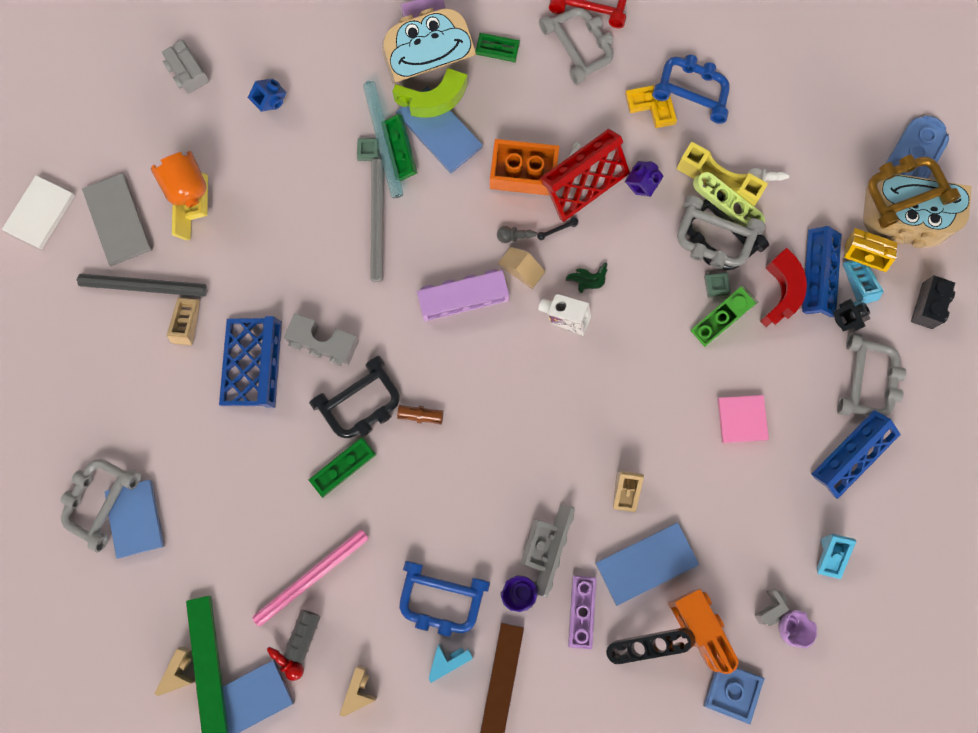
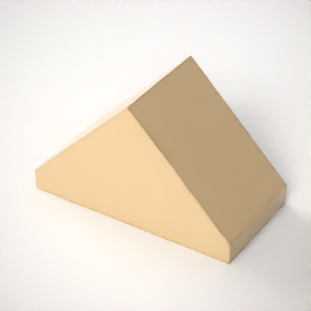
M510 247L498 262L500 267L531 289L536 286L545 274V270L529 252Z
M623 471L617 473L613 509L636 512L644 474Z

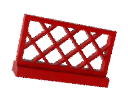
M608 128L540 177L542 185L549 192L561 221L565 222L630 174L621 144H623L621 135ZM615 149L613 159H607L608 154ZM599 161L596 172L590 171L591 166ZM605 162L611 163L607 174L602 173ZM616 165H621L622 171L613 175ZM582 173L579 184L573 183L574 178ZM588 175H593L591 185H585ZM605 177L603 185L596 187L599 178ZM565 186L562 196H557L556 191ZM571 187L577 188L574 198H568ZM583 189L588 190L587 196L581 200L580 196ZM566 201L572 202L570 208L564 212L563 208Z

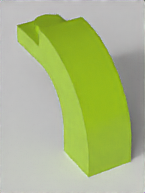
M447 68L442 82L435 89L427 92H419L395 84L392 91L394 102L402 107L409 106L411 116L429 118L442 115L453 109L460 102L468 86L467 74Z

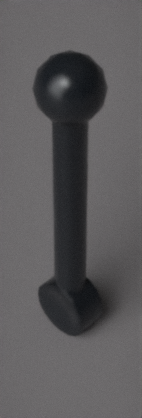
M572 218L570 222L547 232H539L537 238L544 240L546 236L567 227H576L579 221L577 218Z

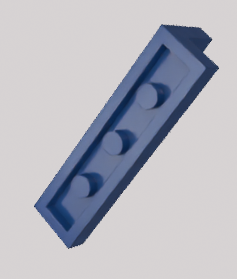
M829 226L808 229L805 268L807 288L802 312L805 314L822 313L828 317H835L833 312L837 310L842 234Z
M873 410L811 475L818 482L826 486L833 497L838 499L901 434L890 418ZM888 430H890L891 433L885 439H883L884 434ZM872 447H874V448H873V451H872L869 455H867V454H868V451H869ZM856 463H858V464H857V468H856L853 472H851V471H852V467H853ZM842 479L841 484L835 489L834 485Z

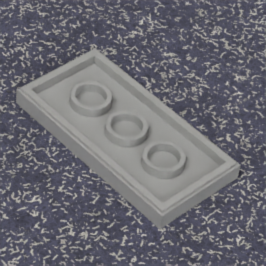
M123 173L82 188L110 266L152 251Z

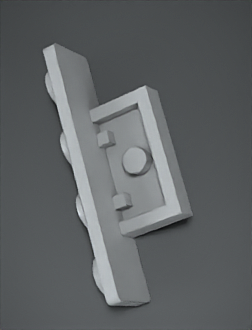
M560 505L554 525L534 519L520 563L539 570L535 585L537 586L538 595L546 598L553 587V578L556 569L560 565V556L567 542V533L574 520L575 508L572 506Z

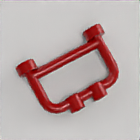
M550 0L548 8L554 14L564 13L566 5L610 15L609 25L620 29L624 27L626 22L624 9L627 0H618L617 7L586 0Z

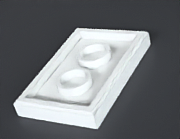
M35 176L2 230L42 250L75 195L43 178Z

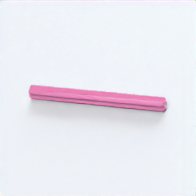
M359 530L253 615L252 619L255 624L262 626L364 544L369 539L367 534L363 530Z

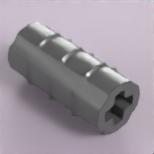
M301 609L295 627L291 632L292 635L289 643H287L284 653L286 658L300 663L304 662L321 616Z

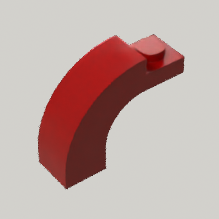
M785 248L765 268L776 278L781 287L779 303L760 321L765 327L771 323L776 325L784 317L789 319L800 308L806 295L807 282L804 269L797 257L788 248Z

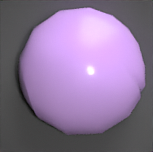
M789 610L781 617L778 628L780 636L786 644L801 648H808L814 644L817 637V625L807 618V613Z

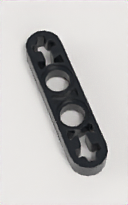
M678 628L620 639L607 647L606 654L608 659L614 664L681 654L689 651L695 645V636L687 628ZM679 637L686 638L688 641L685 645L683 642H677L673 645V641ZM656 638H661L665 641L666 650L657 648ZM635 642H639L644 646V654H639L635 651ZM617 648L620 651L627 648V652L622 655L615 654L614 650Z

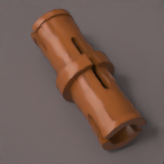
M399 405L397 419L417 421L419 424L428 422L442 425L444 410L427 409L420 405L419 407Z

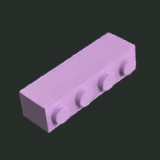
M493 269L486 271L485 275H468L460 281L447 280L439 286L427 285L422 287L421 290L417 291L424 321L509 301V292L503 270L497 271Z

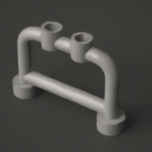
M573 8L553 18L545 16L539 19V26L543 34L548 35L555 31L576 67L570 69V76L574 84L578 85L584 82L585 76L607 66L612 61L613 50L611 44H613V38L609 32L603 34L600 30L603 23L598 15L592 17L583 8ZM575 16H580L585 20L588 31L593 33L598 47L605 52L604 58L588 66L584 64L560 25Z
M687 196L684 207L687 210L677 233L678 243L681 247L690 251V257L694 260L702 261L703 256L712 259L710 264L715 268L722 269L724 264L732 267L744 264L749 258L757 235L763 234L766 224L758 219H749L747 226L744 227L701 211L703 200L696 196ZM692 218L700 219L747 237L739 257L732 258L722 251H713L703 244L688 241L686 233Z
M851 332L847 338L846 349L857 352L850 398L842 396L839 399L837 413L849 416L853 412L868 416L873 410H876L887 417L893 412L895 402L900 403L903 399V390L897 389L898 380L903 381L905 379L906 369L900 367V355L894 347L863 340L861 334ZM867 350L885 353L891 358V366L887 372V377L889 378L888 387L884 393L886 403L882 409L859 405Z
M102 459L90 462L83 472L81 470L76 471L72 476V482L76 484L72 492L66 491L60 500L65 505L61 514L63 527L87 541L89 549L96 553L102 551L107 545L108 537L102 534L100 530L123 486L130 490L134 489L141 480V474L133 469L126 472ZM101 468L116 476L117 479L90 530L87 531L72 522L71 514L80 505L81 495L84 489L91 484L93 472Z

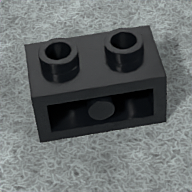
M935 275L924 281L911 322L929 329H934L945 323L950 314L948 311L949 304L955 297V291H953L955 282Z

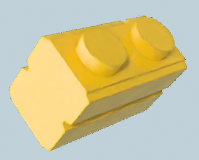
M854 228L845 243L844 258L887 272L896 259L897 242Z

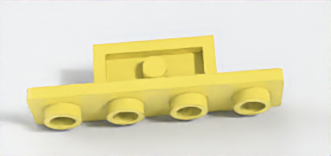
M202 173L207 188L203 197L198 199L199 204L187 208L186 205L175 206L172 204V235L186 241L190 240L191 220L207 216L208 175Z

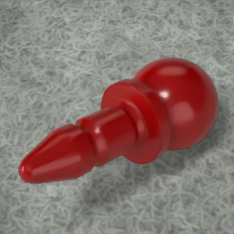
M267 648L270 657L275 659L281 666L280 671L285 672V676L289 680L297 681L303 676L304 668L301 663L287 659L277 649Z

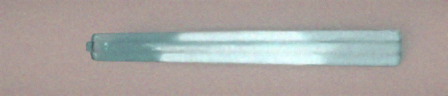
M369 80L363 84L386 179L391 197L400 198L403 196V189L375 82Z

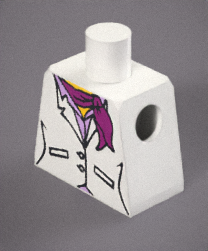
M559 294L555 295L553 301L542 298L538 308L539 311L548 314L550 323L581 336H584L592 317L589 303Z

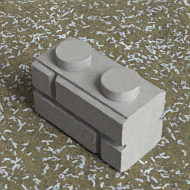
M183 40L174 44L173 47L170 46L162 51L166 59L162 62L169 73L174 71L176 76L173 79L179 89L184 87L187 93H191L209 82L204 71Z

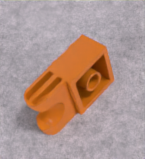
M701 589L692 590L668 603L680 627L687 628L693 632L695 636V645L693 647L698 648L707 667L712 671L723 674L734 672L738 666V658L722 629L724 627L722 619L718 614L714 615L710 607L712 602L706 592L702 593Z

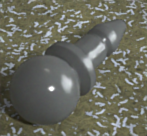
M502 226L497 231V239L502 243L516 242L517 238L528 239L537 236L535 231L517 230L516 227Z

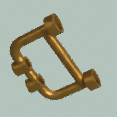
M912 154L899 160L900 165L893 166L892 162H888L880 166V172L873 175L868 182L869 193L881 215L878 222L882 229L899 221L896 212L936 197L940 198L943 205H948L961 198L957 188L951 189L943 171L935 160L929 157L914 159ZM920 166H927L931 170L939 187L895 204L886 205L877 187L880 181H887L898 174L911 172Z

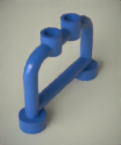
M687 55L685 59L671 57L666 61L660 83L654 86L652 95L656 100L666 101L669 99L670 93L712 109L710 119L714 123H725L728 118L729 111L726 109L730 85L724 75L716 72V65L714 63L708 62L701 66L697 64V57L694 55ZM677 65L682 67L686 73L695 72L700 74L706 81H717L721 85L718 102L669 83L672 67Z
M405 561L403 570L407 571L399 604L401 614L405 619L416 622L415 628L428 631L429 626L438 628V634L451 637L452 632L465 633L470 631L477 621L483 592L489 591L490 582L472 578L471 586L468 587L421 575L423 565ZM418 583L472 597L466 622L458 624L450 620L412 612L409 609V600L413 584Z

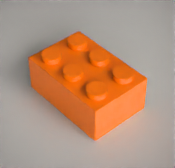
M495 139L490 173V189L550 196L547 188L542 185L540 177L557 166L559 146Z

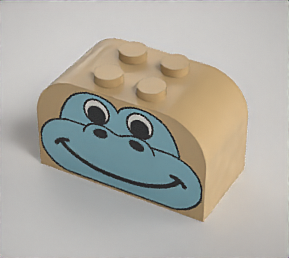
M433 8L421 11L419 17L413 18V15L403 17L399 20L398 24L389 29L382 41V54L393 84L476 55L465 19L461 14L452 9L434 11Z
M898 174L887 181H880L877 187L886 205L889 206L935 189L939 185L936 180ZM948 182L951 189H958L961 198L948 205H943L940 198L936 197L896 212L899 221L883 229L878 222L881 215L867 187L863 214L864 225L869 233L897 242V244H912L915 248L940 245L961 230L968 222L972 186Z

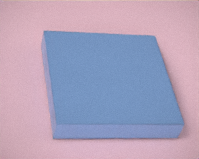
M736 668L730 674L714 671L703 706L751 724L765 678L740 668Z

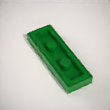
M397 114L383 121L382 126L396 180L403 181L417 174V169L403 116Z
M361 437L308 480L319 495L324 498L373 459L376 454Z

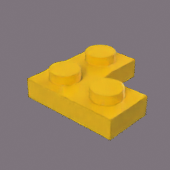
M655 85L625 92L629 113L650 110L655 129L676 125L677 119L671 96L666 101L656 100L652 95Z

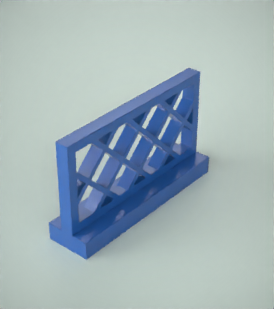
M274 316L227 319L219 398L220 406L275 408L282 321ZM233 324H241L244 328L237 337L232 334ZM257 324H263V332L256 337L251 330ZM249 333L254 340L245 348L240 343V340ZM238 344L243 351L234 359L231 356V349ZM259 344L261 354L254 358L249 351ZM247 355L252 362L243 370L238 362ZM256 365L260 372L259 376L253 381L247 373ZM236 366L241 373L232 381L229 377V371ZM245 376L250 384L241 391L236 384ZM253 387L258 391L257 401H250L245 396ZM234 388L239 395L233 401H226L227 392Z

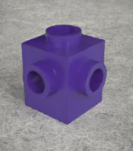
M637 161L625 183L635 195L651 197L664 176L658 169V165L654 162Z

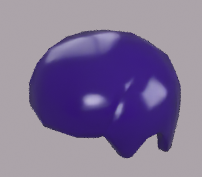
M517 575L506 581L501 591V599L504 606L510 611L515 612L529 610L535 604L538 597L537 586L526 576Z

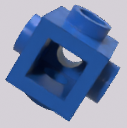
M273 78L257 80L247 98L263 112L279 109L287 92Z

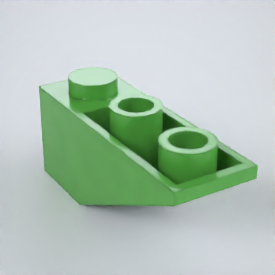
M741 286L690 331L706 347L759 303V301L745 286Z

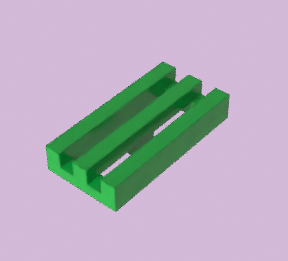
M479 33L475 52L479 56L516 63L520 40ZM482 41L492 42V43H497V44H494V45H493V44L483 43ZM502 45L512 46L514 48L503 47Z

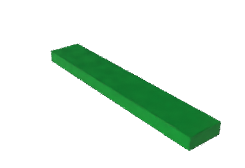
M211 596L187 600L186 607L201 732L229 733Z

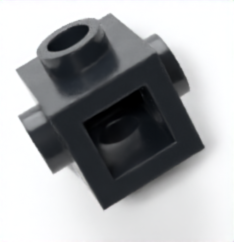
M852 299L844 301L839 304L840 309L833 312L835 321L843 332L849 329L855 332L865 327L864 322L871 319L868 306L864 302L862 303L861 300L853 302Z

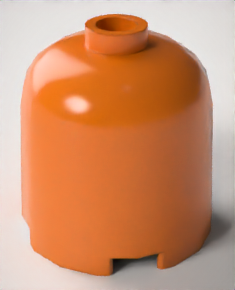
M188 151L185 156L181 152L169 155L160 160L162 165L158 167L156 165L151 166V171L157 183L171 204L175 206L186 205L187 208L199 204L198 199L203 197L207 186L191 151Z

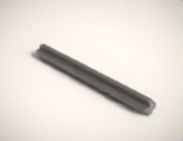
M79 274L76 279L80 287L205 297L208 292L207 285L200 283Z

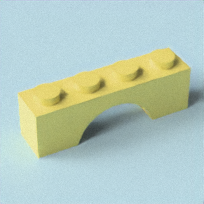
M692 141L676 168L693 179L699 174L709 172L752 206L756 205L768 183L750 173L736 174L724 169L715 162L710 151ZM703 179V184L706 185L707 180Z

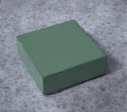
M358 138V161L379 159V138Z
M727 272L706 274L704 276L708 297L730 295L731 290Z

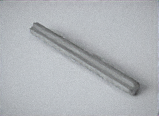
M380 158L372 159L370 279L372 282H381L383 280V160Z

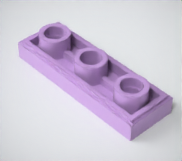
M573 575L568 647L592 649L596 577ZM580 608H585L587 611L583 617L579 615Z

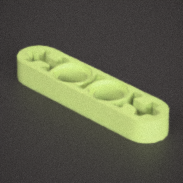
M704 172L694 178V189L739 225L746 227L749 219L752 217L765 223V217L758 209L713 174ZM703 179H706V180H707V181H706V185H708V186H706V187H703V186H702L703 183H704V182L702 181ZM719 190L725 193V200L723 202L717 198ZM735 203L741 205L742 211L740 214H736L733 210Z

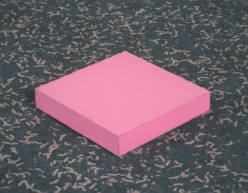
M764 395L717 399L722 443L769 440Z

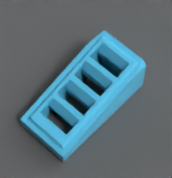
M852 260L844 262L843 267L856 300H861L865 304L878 301L884 290L871 268ZM860 266H861V268H862V269L857 270V271H854V270H853L854 268H857V267H860Z

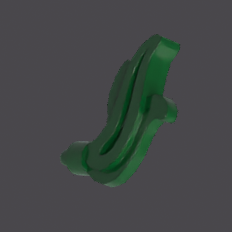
M606 262L603 263V266H600L595 274L590 273L586 269H576L575 271L579 273L569 274L566 277V281L571 280L579 283V293H583L585 289H599L605 284V275L608 271L606 267L608 264Z

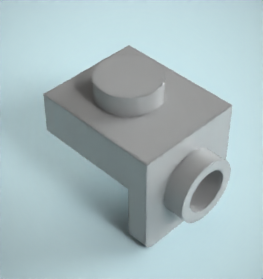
M776 589L766 591L773 604L754 615L759 624L774 625L781 620L779 616L789 611L786 606L788 603L786 597L781 591Z

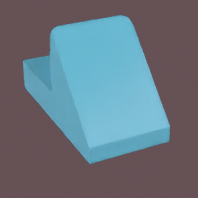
M830 534L821 539L824 550L816 569L820 575L841 579L856 544V539Z
M438 644L429 675L430 683L472 660L473 655L469 648L465 651L462 647L450 654L451 659L448 660L441 645Z

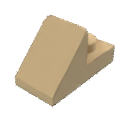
M186 647L176 649L154 693L155 695L160 696L195 683V679L182 673V671H186L191 662L190 655L192 650Z
M360 665L355 668L340 716L344 717L377 699V697L360 692V689L364 690L367 685L369 675H366L368 668Z

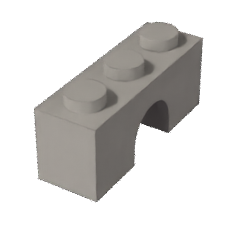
M294 313L284 335V338L289 343L288 346L296 350H301V348L310 350L309 354L321 358L322 355L330 358V362L342 366V363L350 364L359 342L356 336L335 328L329 340L317 341L315 339L318 329L317 323L314 320Z

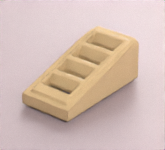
M177 298L166 335L172 344L192 345L200 305L198 299ZM182 307L191 308V311H190V310H182Z

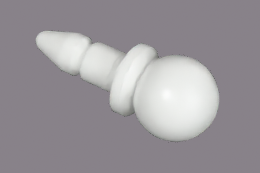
M753 168L748 171V173L766 183L767 180L781 181L790 177L789 174L784 172L767 173V169Z

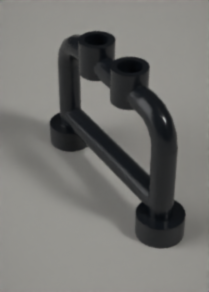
M718 191L717 198L719 201L722 202L724 200V197L722 193ZM707 199L703 201L701 211H705L708 208L715 216L734 223L728 215ZM693 217L686 233L690 237L688 241L703 244L708 249L717 251L706 242L700 232L694 230L692 222L696 218ZM732 232L744 245L747 237ZM757 235L749 257L756 251L763 252L769 247V242L763 235ZM703 256L705 263L711 266L712 259ZM724 264L722 269L729 271L739 266L732 267Z
M376 356L366 363L365 366L370 372L368 375L332 399L328 400L326 395L321 393L309 402L314 411L319 409L337 436L352 438L360 434L361 437H364L373 430L371 425L379 421L380 424L388 421L392 417L390 412L398 406L400 394L382 366L385 362L380 356ZM379 378L391 395L390 402L378 408L367 418L356 423L351 429H343L330 410Z

